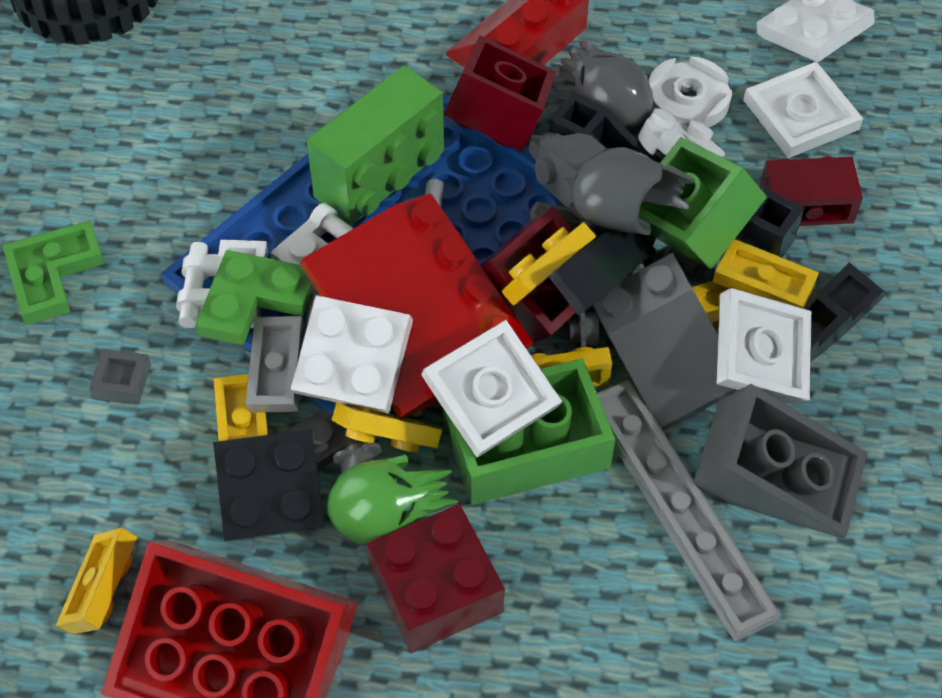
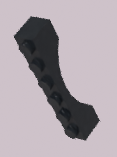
M575 92L570 94L550 118L549 132L558 133L562 136L576 133L591 135L606 149L626 147L647 155L655 162L661 163L663 160L656 154H650L609 109ZM763 187L760 189L767 198L735 239L783 258L796 239L804 207Z

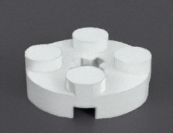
M689 57V62L675 63L676 58L664 61L653 70L649 78L654 100L652 112L654 109L659 108L669 112L676 120L687 125L691 121H697L707 127L717 124L727 114L730 107L732 89L730 90L728 86L729 78L727 74L715 63L699 57ZM693 90L697 93L696 96L689 97L683 95L680 91L688 93Z
M659 108L653 110L638 135L642 146L652 155H654L657 149L667 155L678 139L682 137L723 158L725 156V152L710 140L713 136V131L697 121H691L687 125L676 120L669 112Z

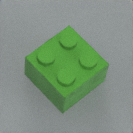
M680 137L661 161V164L673 166L695 180L694 184L685 183L684 187L680 188L683 190V193L677 195L689 204V208L683 209L642 202L638 218L650 223L651 236L711 270L767 196L743 167Z

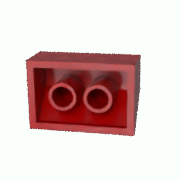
M508 0L446 51V56L465 67L479 35L535 62L545 65L587 28L589 0Z

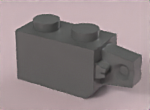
M547 132L540 136L537 134L530 136L529 153L536 160V180L569 208L582 222L586 221L578 214L572 201L571 190L573 181L585 161L606 148L591 135L581 133L562 136L558 133Z

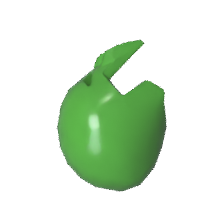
M407 455L357 463L339 475L329 494L327 513L331 523L338 532L353 543L366 545L367 542L412 524L417 518L457 504L458 500L441 499L449 492L438 490L447 483L437 480L452 473V470L406 472L402 468L408 465ZM397 479L404 482L408 487L397 484ZM412 504L409 512L404 516L402 514L403 511Z

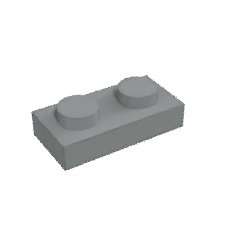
M302 316L255 317L246 406L250 412H298L299 394H295L291 390L302 346L305 325Z

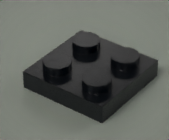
M312 429L213 442L225 542L325 529Z

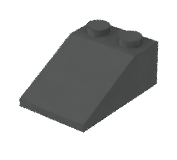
M673 253L623 279L593 304L647 408L662 430L676 425L738 391L733 388L717 385L718 334Z
M749 384L718 401L693 483L729 504L839 538H845L868 452L755 385Z

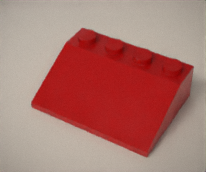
M431 193L393 205L304 257L300 262L301 267L321 297L409 314L412 317L413 322L391 404L400 419L439 403L421 376L426 367L503 321L507 320L527 350L533 343Z
M172 540L149 541L101 694L111 698H325L343 655L359 602Z

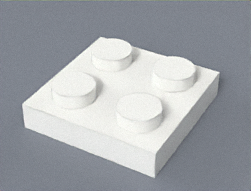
M790 0L756 22L757 34L765 40L819 62L874 24V10L853 0Z
M817 62L745 90L743 101L787 158L858 131L863 121V117Z
M732 288L721 293L717 385L740 390L749 384H753L783 402L800 405L809 401L811 311Z
M316 295L291 390L295 394L389 414L413 322L412 317L409 314Z
M507 320L426 367L421 374L476 458L553 411L562 403V400Z

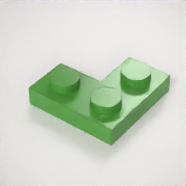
M91 220L2 245L25 325L70 313L61 277L105 264Z
M226 250L195 324L197 335L243 346L258 307L304 317L314 285L299 264Z

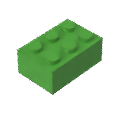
M403 65L306 139L314 198L321 203L325 202L337 210V216L352 226L363 216L372 214L378 208L380 202L395 190L403 189L422 168L435 163L444 151L443 92L406 65Z
M583 358L540 369L562 400V403L553 411L477 458L443 408V424L471 505L611 468L615 437Z

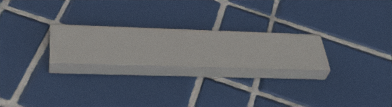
M627 379L597 392L615 437L614 448L734 642L778 622L781 617L778 609L699 486L693 483L692 475L647 408L631 380Z

